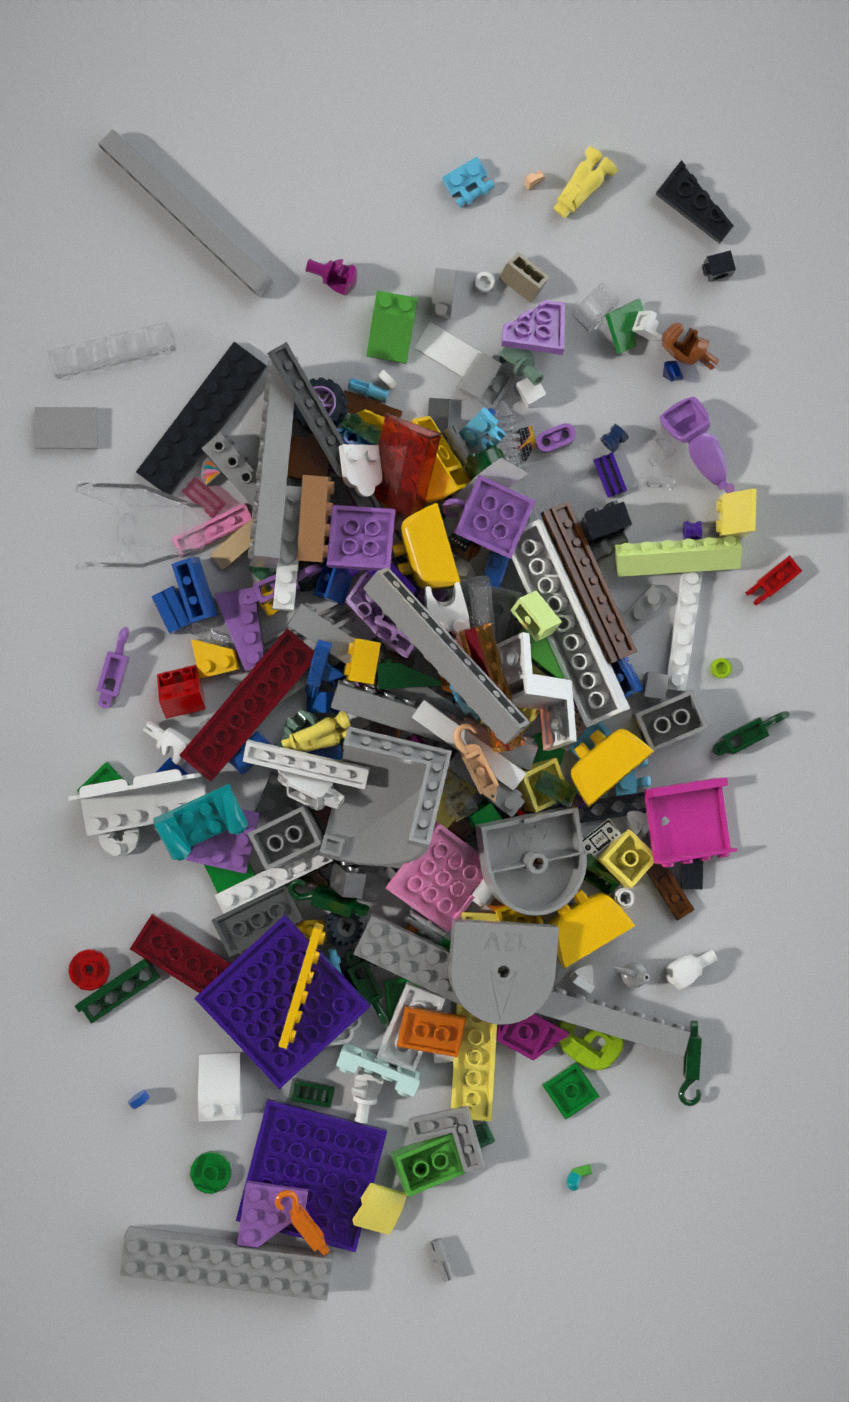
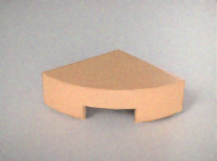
M538 171L537 174L531 173L526 176L525 186L528 190L545 179L542 172Z

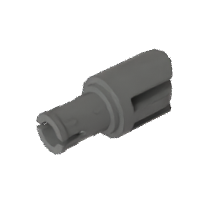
M621 531L609 539L602 537L589 544L596 562L599 563L612 556L615 545L628 543V539L625 533Z

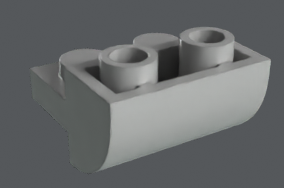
M477 353L456 388L471 399L477 400L486 408L494 410L515 376L502 367V364L483 353Z

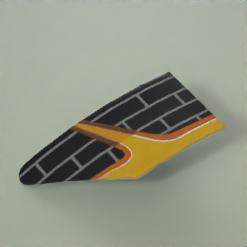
M532 426L515 430L524 462L527 461L536 444Z

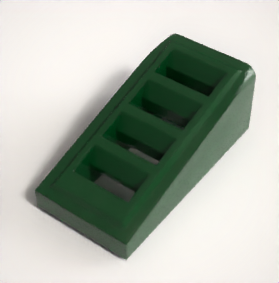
M586 855L587 867L584 880L606 894L611 893L620 885V882L592 855Z
M293 1078L289 1099L295 1102L331 1108L335 1087ZM302 1086L300 1095H297L298 1087ZM310 1087L308 1097H305L306 1089ZM316 1088L318 1089L317 1098L313 1099ZM323 1090H327L325 1101L321 1100Z

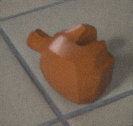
M675 322L665 330L662 337V347L677 361L686 365H694L699 360L709 370L715 368L709 362L710 360L716 365L718 364L719 359L706 351L709 346V340L698 337L696 329L690 327L685 338L680 342L677 339L684 331L683 324Z

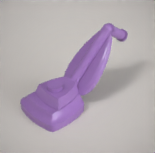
M693 396L668 408L660 416V422L664 429L678 441L689 443V455L697 469L706 479L726 493L734 492V485L726 482L727 466L720 443L714 435L707 433L710 427V420L701 402Z

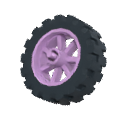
M319 377L316 380L315 378L310 379L309 381L326 411H328L327 408H333L328 415L335 427L339 428V424L345 421V414H348V400L345 393L331 379L325 380L323 377ZM320 394H327L323 400L321 399ZM333 397L334 403H327ZM294 401L293 413L295 419L303 429L313 433Z

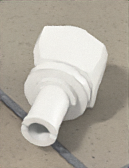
M150 720L146 724L147 728L144 727L143 731L157 740L156 747L160 750L162 749L163 755H168L170 746H172L174 752L172 761L182 766L186 761L179 755L191 740L175 729L168 728L164 731Z
M712 949L697 958L693 957L692 954L681 956L665 968L667 980L676 989H684L693 984L697 978L703 976L702 969L717 962V956Z
M359 1070L356 1074L354 1087H352L353 1100L358 1103L355 1117L356 1122H368L370 1105L377 1104V1096L383 1086L384 1079L381 1078V1074L376 1072L369 1074L363 1070Z

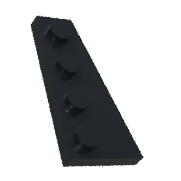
M681 160L655 195L720 244L734 225L719 206L714 204L708 192L703 190L696 177L688 171L685 163Z

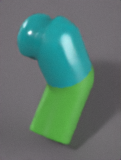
M590 1164L573 1168L570 1171L566 1180L569 1190H578L581 1178L592 1174Z

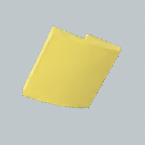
M370 1183L361 1197L362 1205L352 1219L353 1224L390 1235L402 1212L407 1195L398 1190Z

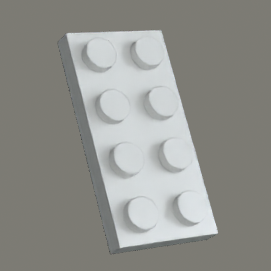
M407 981L376 1053V1058L415 1072L423 1051L397 1047L404 1007L408 1005L441 1011L446 998Z

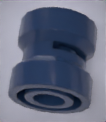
M614 424L610 428V432L604 434L600 440L608 450L614 453L618 450L620 443H625L629 436L619 425Z

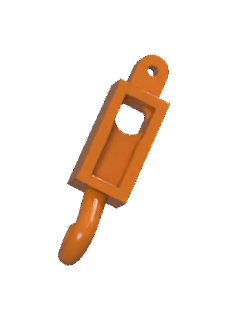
M292 1190L279 1192L275 1198L277 1209L280 1211L284 1209L281 1205V1200L284 1197L292 1198V1209L289 1211L291 1223L314 1252L319 1249L324 1256L327 1255L330 1250L325 1243L324 1234L304 1207L299 1204L297 1194Z

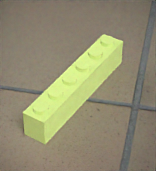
M708 537L695 540H665L663 542L615 545V570L617 577L741 569L742 545L739 537Z

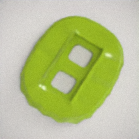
M562 1020L557 1024V1026L570 1032L568 1037L557 1043L558 1046L574 1061L588 1069L604 1070L610 1067L624 1048L625 1039L589 1029L585 1037L581 1039L574 1034V1030L578 1025ZM596 1036H600L606 1041L599 1051L590 1045Z

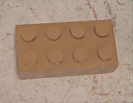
M303 475L297 560L324 562L328 557L329 545H327V537L330 536L331 524H328L329 516L332 515L333 503H330V494H334L335 482H331L332 477Z

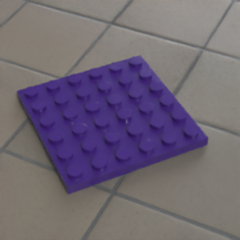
M286 914L194 998L279 1089L371 1006L320 952L317 964H313L311 971L314 972L311 984L307 983L305 991L308 992L306 1002L300 1005L299 1011H303L300 1022L294 1025L293 1030L297 1031L294 1042H289L287 1049L279 1047L310 941Z
M267 1099L246 1182L248 1180L309 1189L306 1211L323 1232L326 1245L356 1253L362 1227L355 1226L352 1219L362 1205V1195L370 1183L374 1184L387 1130ZM246 1183L236 1217L238 1222L241 1221ZM292 1223L279 1231L283 1234L304 1239Z

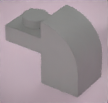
M436 268L430 316L451 319L456 270Z

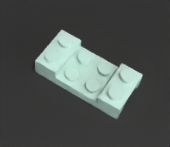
M348 1043L342 1046L336 1064L340 1071L351 1074V1072L356 1074L357 1068L360 1066L364 1072L369 1074L376 1072L381 1074V1078L390 1082L395 1080V1089L398 1090V1094L404 1097H409V1095L415 1096L420 1083L418 1079L421 1072L416 1070L413 1072L376 1058V1054Z

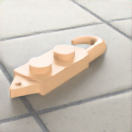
M461 724L454 731V742L479 793L484 794L495 802L499 783L481 747L475 743L465 745L461 737V733L465 729H470L475 734L477 730L471 724Z

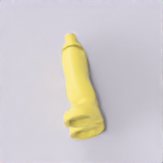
M591 146L585 150L587 159L579 163L570 181L557 198L558 203L553 208L554 211L565 219L570 212L574 213L601 186L606 174L615 176L618 172L617 167L609 158L604 157L601 161L603 158L602 153ZM601 161L598 168L592 171L593 167Z
M340 711L336 717H327L313 726L290 734V738L281 740L283 748L299 750L300 752L333 747L338 745L341 739H345L348 726H352L347 713Z

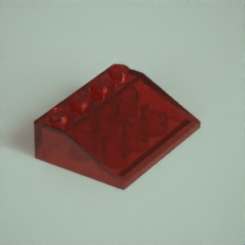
M388 413L385 414L378 445L382 482L375 486L374 495L376 499L391 509H395V511L407 516H411L424 508L441 433Z

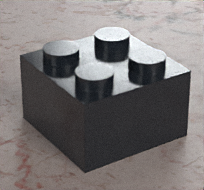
M615 500L605 504L604 509L599 510L598 507L586 511L581 519V524L589 544L602 537L606 538L625 531L632 526L624 501L618 503Z

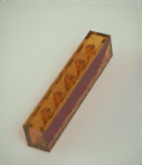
M491 623L475 625L460 630L459 635L464 651L513 703ZM486 725L493 753L512 751L525 745L522 732L505 745L496 737L490 727Z

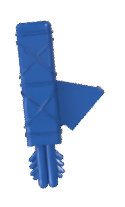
M321 639L315 645V652L307 677L308 685L305 688L307 697L311 696V698L319 695L320 689L318 687L321 686L323 680L327 683L344 676L345 663H339L335 666L327 663L332 643Z

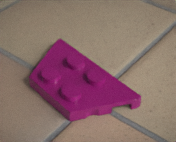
M535 1013L520 1022L497 1024V1041L533 1061L570 1034V1032Z

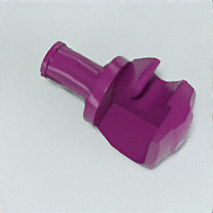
M309 259L307 262L306 272L321 276L323 284L328 285L339 294L348 295L357 283V268L354 265L347 266L342 264L343 259L330 260L326 265Z

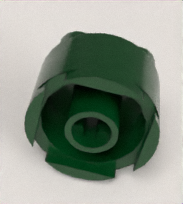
M491 445L479 454L469 455L466 458L465 470L470 480L472 481L483 470L500 458L506 460L502 450L497 448L496 445Z

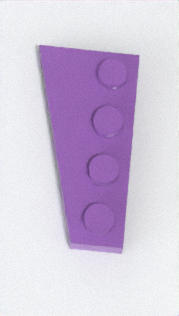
M254 587L214 594L246 672L251 671L265 655L258 603L246 605L242 599L243 595L253 590Z

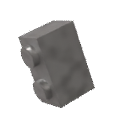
M333 862L329 886L342 897L362 899L366 874L353 863Z

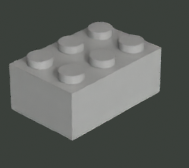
M688 690L632 714L644 743L653 751L709 728L693 690Z
M306 805L248 833L266 871L322 844L324 838L310 808Z

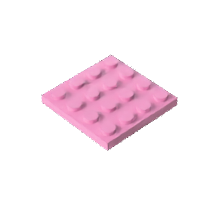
M436 821L426 853L414 861L404 863L386 888L449 933L452 929V919H459L462 916V912H465L475 898L472 896L473 892L483 880L479 852Z

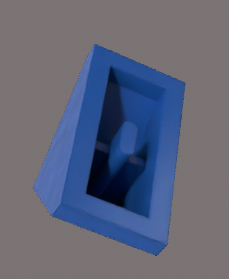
M319 692V695L315 696V698L307 697V712L339 713L340 710L331 708L335 692Z

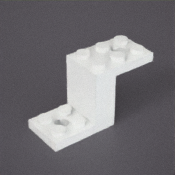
M522 632L497 644L500 690L516 707L540 710L543 750L551 751L576 742L572 680L532 674L529 633Z

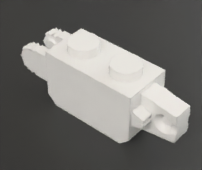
M278 770V782L287 787L288 797L316 811L322 810L325 805L339 809L344 803L345 796L333 789V782Z

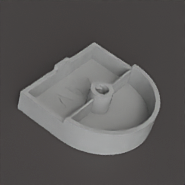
M568 805L475 825L483 879L491 894L499 902L522 914L545 915L562 908L576 895L584 880L587 867V856L584 853L578 807Z
M452 919L448 976L452 990L464 1008L478 1019L492 1024H513L525 1020L536 1013L547 1001L554 985L559 927L553 924ZM501 966H504L505 971L499 973L498 969H500Z

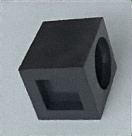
M731 250L707 256L703 262L704 264H702L703 274L708 277L709 282L732 276L736 271Z

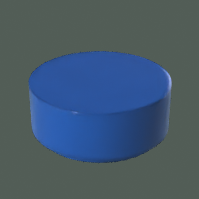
M142 1090L128 1101V1104L132 1109H136L149 1099V1095L145 1090Z

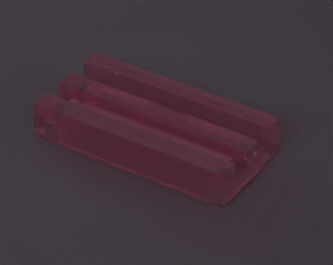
M194 476L193 480L181 492L207 515L214 518L226 503ZM197 483L201 488H203L218 503H220L219 506L217 507L213 502H211L196 487H194V485ZM192 489L199 497H201L208 505H210L214 509V511L211 513L188 491Z

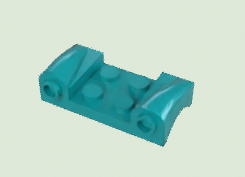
M230 783L153 818L154 826L172 860L182 861L189 856L191 846L226 830L230 834H241L248 826L247 817L241 809Z

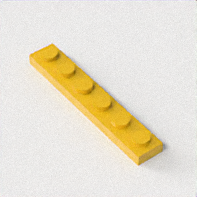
M316 923L313 928L284 1025L279 1047L287 1049L289 1042H294L297 1032L293 1030L295 1023L299 1024L303 1012L299 1011L301 1003L305 1004L308 996L305 988L307 983L311 984L314 972L311 971L313 964H317L320 952H317L319 944H323L326 932H323L324 925Z

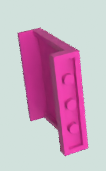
M727 777L644 789L654 863L662 864V867L675 866L674 862L678 861L681 864L693 863V859L699 858V861L711 860L713 855H717L718 858L729 857L730 852L737 851V848H731L722 789V786H728ZM667 817L670 820L669 823L662 826V818Z

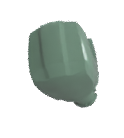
M503 347L499 351V362L501 364L506 362L514 364V373L518 377L525 375L534 386L542 382L544 376L534 367L535 358L530 350Z
M304 709L299 710L292 719L290 717L287 719L286 726L283 728L285 735L274 746L283 747L281 740L290 738L289 735L313 726L318 723V719L311 712H307Z

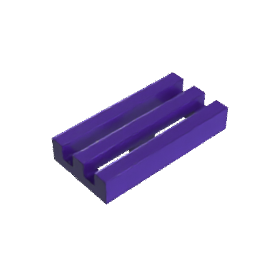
M613 452L593 459L607 498L627 491ZM607 459H610V462L612 464L613 470L615 472V475L621 488L619 490L617 488L616 482L612 475ZM599 462H603L605 470L607 472L610 483L614 490L613 492H610L608 484L606 482Z

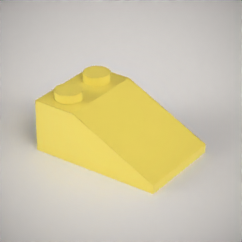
M757 489L726 493L721 495L719 500L717 499L716 512H719V520H716L715 531L719 532L718 538H725L727 536L745 538L755 532Z

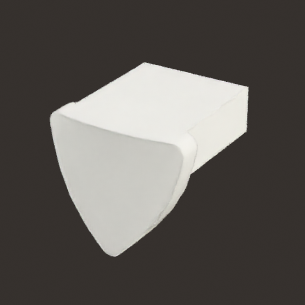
M586 964L572 971L569 974V978L573 983L591 994L595 988L593 985V967L591 964Z

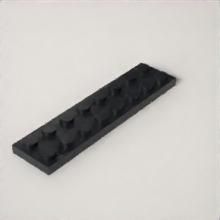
M234 341L137 469L136 473L170 497L204 453L202 447L219 433L265 372L267 365Z

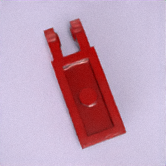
M789 555L757 580V583L745 593L747 596L752 595L759 587L764 590L765 593L757 597L753 602L757 606L767 597L774 595L799 575L802 570Z

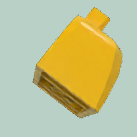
M425 416L413 419L394 440L392 450L396 465L391 469V472L396 479L403 475L406 478L407 482L401 486L405 495L415 493L426 502H435L460 492L471 481L432 417Z
M438 503L432 504L406 518L401 526L402 542L392 547L395 557L406 554L408 561L398 564V570L404 576L412 575L417 587L424 591L427 586H430L431 591L454 588V584L456 582L460 583Z
M618 729L607 737L597 730L589 737L596 745L593 749L589 750L584 743L575 748L580 760L571 769V779L586 805L590 807L650 757L654 751L637 736L625 729Z
M579 889L573 897L576 903L571 906L566 904L558 909V913L548 922V924L559 927L557 961L563 969L635 926L622 908L608 894L598 892L587 896Z

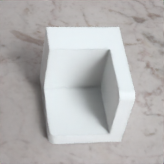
M651 310L639 311L632 331L650 341L662 340L663 335L656 332L659 321L655 319L657 313Z
M527 377L516 383L515 388L527 408L546 395L541 383L534 386Z

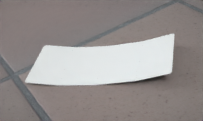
M500 458L479 475L509 488L528 473ZM478 475L455 498L467 502ZM458 505L449 507V509L460 515L463 511V508Z

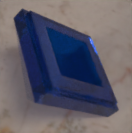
M677 360L664 362L663 377L671 382L683 380Z

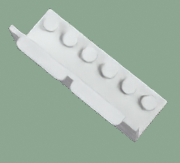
M174 769L136 776L133 779V785H128L126 780L119 779L82 786L79 790L80 795L69 796L68 800H81L86 834L91 836L154 824L153 818L207 794L204 776L201 773L181 776V772Z

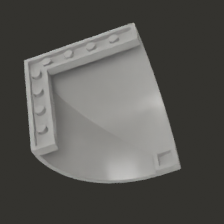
M348 726L343 744L344 754L342 761L370 767L367 785L365 789L337 783L336 791L345 796L344 803L339 809L331 808L319 856L370 866L400 865L420 858L426 853L431 842L452 751Z

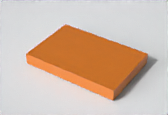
M405 1005L397 1047L458 1057L466 1016Z

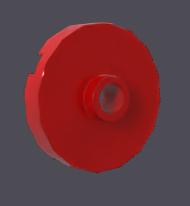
M85 949L73 957L69 964L68 973L73 984L82 990L92 991L100 988L107 982L111 966L108 958L102 952L96 949ZM88 966L93 967L94 970L92 973L88 972Z

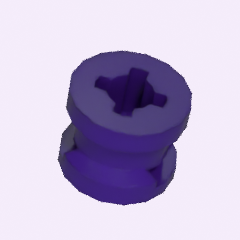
M701 521L696 523L683 522V540L702 539Z

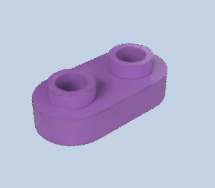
M560 424L541 432L536 439V446L543 453L552 452L572 443L576 436V430L571 424ZM567 432L569 437L563 438L561 433ZM547 439L550 445L544 446L542 441Z

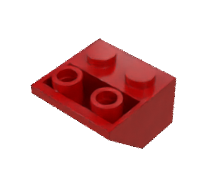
M197 665L157 674L159 703L166 719L206 709L205 695Z

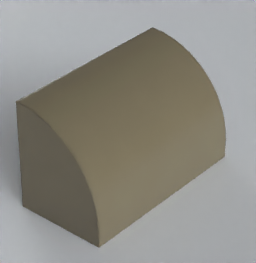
M519 252L507 262L499 279L530 303L536 298L550 278Z

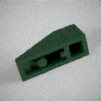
M393 658L380 659L381 663H377L376 683L378 689L442 686V681L398 662H393Z

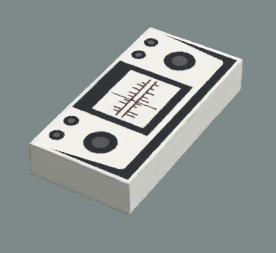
M609 818L582 838L586 855L590 854L594 857L621 835Z

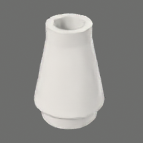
M620 888L612 895V899L621 908L626 909L633 905L634 894L628 888Z

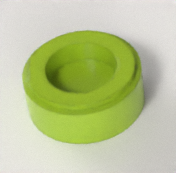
M718 658L711 663L710 671L714 677L722 679L730 675L732 666L727 659Z

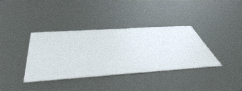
M431 322L415 346V349L462 377L477 353H482Z

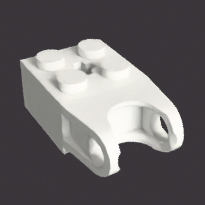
M456 582L454 584L452 597L445 602L437 601L432 595L430 586L425 587V608L447 632H452V638L468 655H471L464 630L470 629L469 615L460 583Z

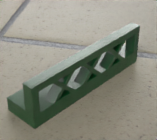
M144 958L78 1002L75 1008L78 1012L83 1011L92 1024L160 978V975L152 963ZM146 967L154 976L148 981L139 979L140 972ZM127 980L135 981L134 990L131 992L122 990L123 983ZM107 993H118L117 1002L114 1004L105 1002ZM93 1003L100 1004V1013L93 1017L87 1007Z

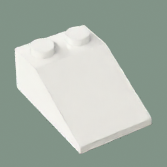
M241 1052L199 1054V1122L241 1120L243 1115Z

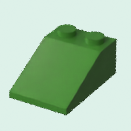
M377 290L367 357L407 364L418 298Z
M523 627L522 630H521L518 634H520V633H522V632H524V633H528V632H527V630ZM529 634L531 661L549 676L563 679L564 677L546 637L535 642Z
M452 1133L409 1144L390 1152L403 1192L408 1197L466 1173L463 1170Z

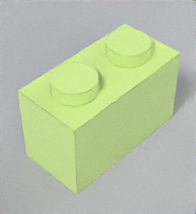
M537 591L520 597L510 610L535 642L552 635L562 623Z

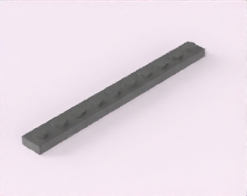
M285 342L267 353L355 507L382 508L374 493L368 497L360 496L355 491V488L348 487L344 483L339 446L345 443L288 343Z

